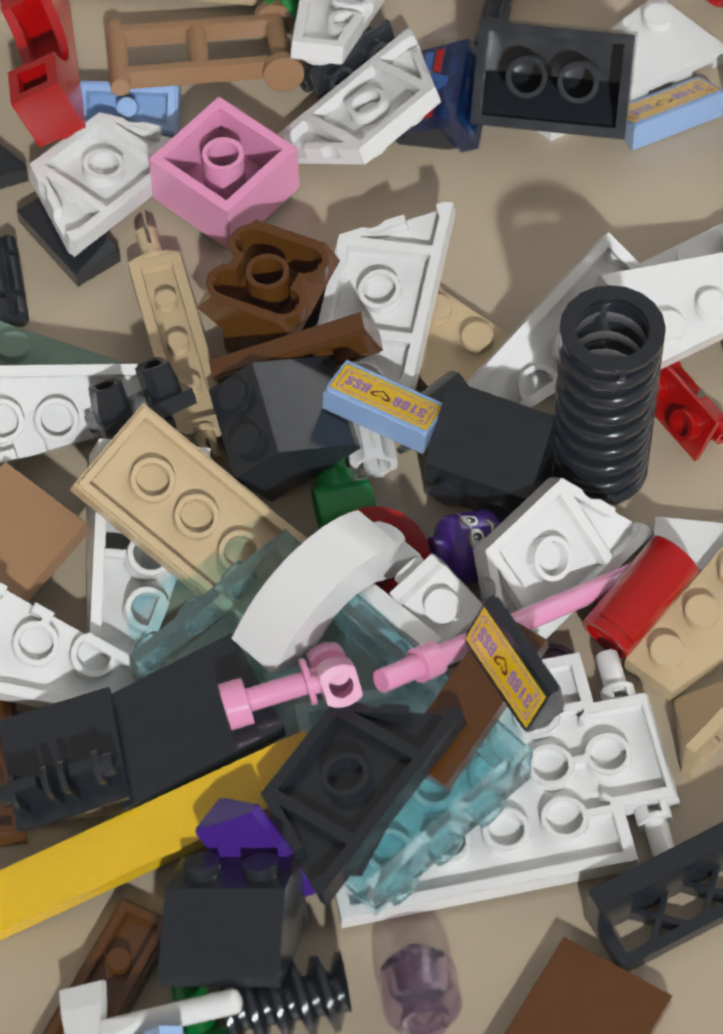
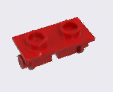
M677 361L660 371L655 417L694 461H698L709 441L713 440L716 444L723 443V413L708 396L701 398L697 396L700 387L682 369L681 363Z

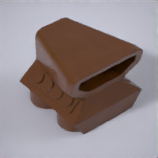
M256 219L249 224L237 228L230 236V251L223 263L212 269L207 275L205 282L206 292L196 307L222 328L225 350L228 353L236 352L314 327L318 323L326 286L340 262L337 256L324 242Z

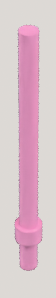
M631 563L510 614L516 622L533 630L600 601ZM467 632L439 644L433 641L421 644L408 650L404 659L375 670L373 681L376 688L380 692L386 693L414 680L424 683L443 675L447 670V666L462 660L469 651L465 644Z

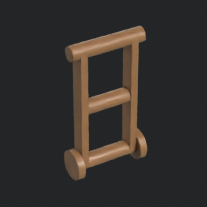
M277 0L271 5L266 2L261 3L256 8L254 15L130 25H123L118 20L108 21L104 26L111 92L117 96H124L131 89L264 79L265 83L276 91L292 90L299 86L304 78L303 63L299 59H291L287 34L294 26V19L282 2ZM267 37L270 55L216 60H210L207 41ZM187 43L189 62L128 66L126 47Z

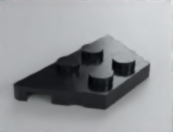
M355 702L349 706L338 708L329 706L261 792L269 811L320 902L327 906L467 725L463 711L455 707H444L443 714L411 713L408 705L383 704L378 707H368L362 702Z

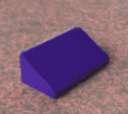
M219 798L195 830L196 835L208 850L218 857H248L262 852L273 853L278 857H295L283 834L258 804ZM301 868L305 897L316 894Z

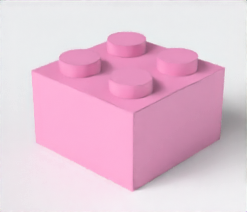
M217 97L148 159L153 199L229 251L230 236L237 228L249 224L255 219L263 222L300 188L297 147L221 97Z

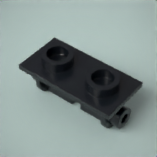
M386 19L373 28L367 27L342 65L332 63L326 65H312L308 63L304 65V78L300 84L302 90L306 93L312 90L315 91L319 101L395 39L390 20Z

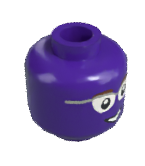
M485 509L444 515L435 525L433 537L427 539L430 553L442 559L465 586L479 584L473 549L503 521H500L490 510Z

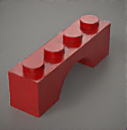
M0 0L1 12L12 32L22 61V66L7 72L11 105L39 148L57 140L67 139L75 132L86 128L70 4L67 0Z

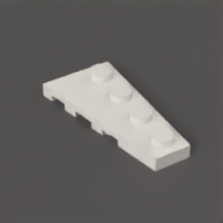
M299 0L292 38L291 59L304 60L313 65H326L329 63L342 65L385 0Z
M609 232L603 234L470 377L467 384L470 387L531 408L555 393L560 339L559 327L561 315L568 303L580 293L594 288L602 274L643 266Z

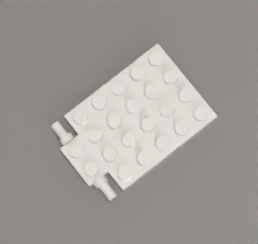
M604 650L595 657L604 686L600 691L602 701L593 702L579 652L542 659L561 687L565 705L563 707L564 712L532 732H526L507 707L449 792L425 778L387 828L363 875L350 876L335 895L341 928L623 873L637 866L639 860L627 821V815H635L639 831L645 832L653 857L674 847L669 828L673 822L670 807L678 806L680 803L649 696L646 693L636 694L634 685L626 681L616 650ZM450 677L437 679L434 682L427 681L400 686L386 693L380 691L363 693V696L356 702H362L368 707H378L383 704L408 705L411 713H425ZM325 701L318 702L317 705L313 706L306 704L294 707L298 732L306 730L307 734L328 709L329 706Z

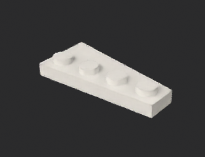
M648 0L611 28L638 32L630 102L648 96L650 90L668 82H671L674 86L692 78L693 71L706 65H710L712 69L723 65V43L666 0ZM538 131L549 141L555 140L561 136L566 135L562 133Z
M723 252L602 274L594 285L595 287L607 285L628 287L643 293L657 305L663 314L666 326L661 369L723 339Z
M138 364L0 365V465L4 462H13L102 437L99 432L93 434L89 432L84 416L93 413L88 388L102 380L115 377L122 381L127 397L142 391L135 371Z

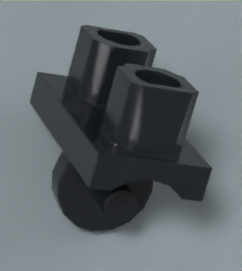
M154 357L138 364L135 368L142 391L127 397L122 381L115 377L89 386L88 391L93 413L84 416L89 432L92 434L99 432L103 439H113L144 403L176 429V422L172 414L197 403L193 388L178 380L169 361L161 357Z

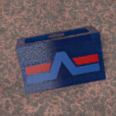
M467 38L422 50V55L441 103L427 113L422 121L404 132L405 136L442 128L461 153L478 149L483 125L470 124L477 48Z

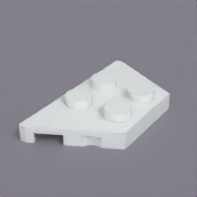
M408 28L277 134L297 147L298 164L366 165L373 158L381 155L392 142L410 127L422 121L427 113L441 103L413 31Z
M99 112L86 122V128L75 132L67 139H62L29 164V180L68 253L74 257L153 196L148 159L172 139L171 137L162 136V126L146 122H129L123 117Z
M453 202L436 204L437 211L406 220L403 214L384 220L380 225L373 228L361 227L339 234L334 254L340 262L326 286L317 323L318 326L362 312L380 333L383 351L352 362L367 361L375 364L383 371L386 378L416 391L456 215Z
M548 478L473 549L482 604L494 594L495 597L500 598L509 613L518 611L619 568L654 533L647 525L632 522L615 512L616 508L606 502L587 497L581 488L565 479ZM572 613L537 627L532 631L547 639Z

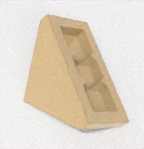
M723 681L672 700L680 770L688 779H691L723 746Z

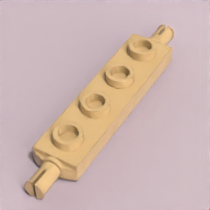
M147 226L150 242L148 243L144 227H142L135 234L141 255L129 261L128 267L153 358L161 357L169 361L178 380L193 388L197 400L196 404L172 414L176 422V430L191 443L195 442L196 447L211 448L212 460L220 466L224 459L216 437L221 436V432L209 393V389L218 383L211 377L209 364L211 356L180 251L162 250L158 231L154 226Z

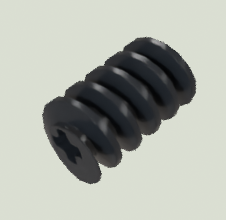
M336 951L333 953L330 971H326L318 956H309L306 974L303 976L292 960L281 987L229 988L236 989L240 993L243 1005L240 1013L226 1016L225 1023L228 1034H246L247 1030L251 1029L254 1034H270L271 1027L277 1025L281 1034H294L296 1021H302L309 1034H318L320 1018L326 1016L335 1033L342 1032L345 1013L351 1012V1001L341 952ZM220 987V991L229 990L227 987Z

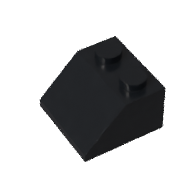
M328 356L253 362L209 389L233 477L242 485L271 502L361 449L353 422L322 408L323 392L337 373L333 359Z
M451 380L444 396L425 460L424 493L433 496L437 501L447 506H461L472 511L490 510L500 521H504L548 478H552L556 416Z
M268 852L256 853L248 857H218L213 853H198L189 857H181L165 888L158 965L159 986L281 987L309 922L302 871L296 857H278L276 854Z

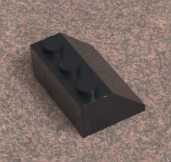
M491 17L481 19L470 124L625 140L638 32Z

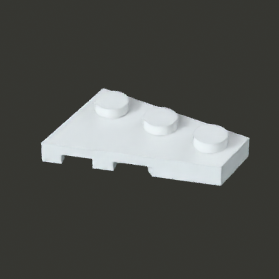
M0 583V700L41 708L105 687H110L112 694L149 675L151 666L90 632L87 634L80 632L55 618V613L38 603L30 604L7 591L8 586Z

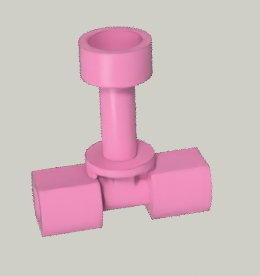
M325 642L312 647L306 653L309 667H307L304 658L298 660L300 668L298 673L249 688H244L241 677L218 684L231 731L255 724L252 715L253 711L308 695L312 706L318 704L316 696L318 693H322L325 702L331 707H346L355 703L363 696L354 664L346 657L345 651L340 644Z

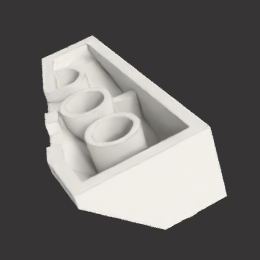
M98 439L89 454V466L112 439ZM197 447L210 458L211 448ZM87 505V524L91 529L87 535V633H92L146 664L178 579Z

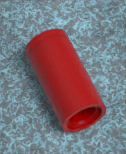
M658 535L653 536L583 620L582 625L584 629L605 650H616L619 658L626 659L699 572L697 565L685 551L670 540Z

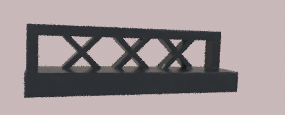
M723 822L587 891L584 917L615 965L630 972L723 923V889L716 888L719 872L723 871ZM711 877L709 886L700 884V882ZM679 893L705 899L702 914L690 921L664 915L668 899ZM712 901L722 903L710 910ZM659 904L657 912L648 910ZM629 919L653 925L650 941L628 953L611 929ZM660 928L670 930L658 937Z

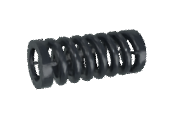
M614 285L591 288L580 293L568 303L561 315L559 327L560 339L554 399L556 430L552 478H563L581 488L587 497L600 499L611 506L620 504L633 497L642 488L648 473L666 326L663 314L657 305L641 292L628 287Z

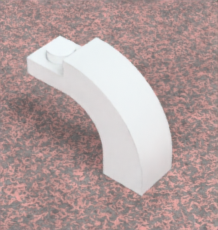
M359 510L340 516L306 539L274 571L249 605L231 639L272 674L298 667L299 659L304 658L307 664L306 653L318 644L333 618L355 595L376 582L394 578L407 563L421 554L405 542V536L400 530L390 524L381 521L372 522Z

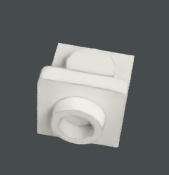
M431 554L425 560L421 556H417L407 563L395 576L394 580L398 585L390 592V595L397 603L403 605L409 612L441 636L443 642L467 631L483 605L443 560L434 554Z

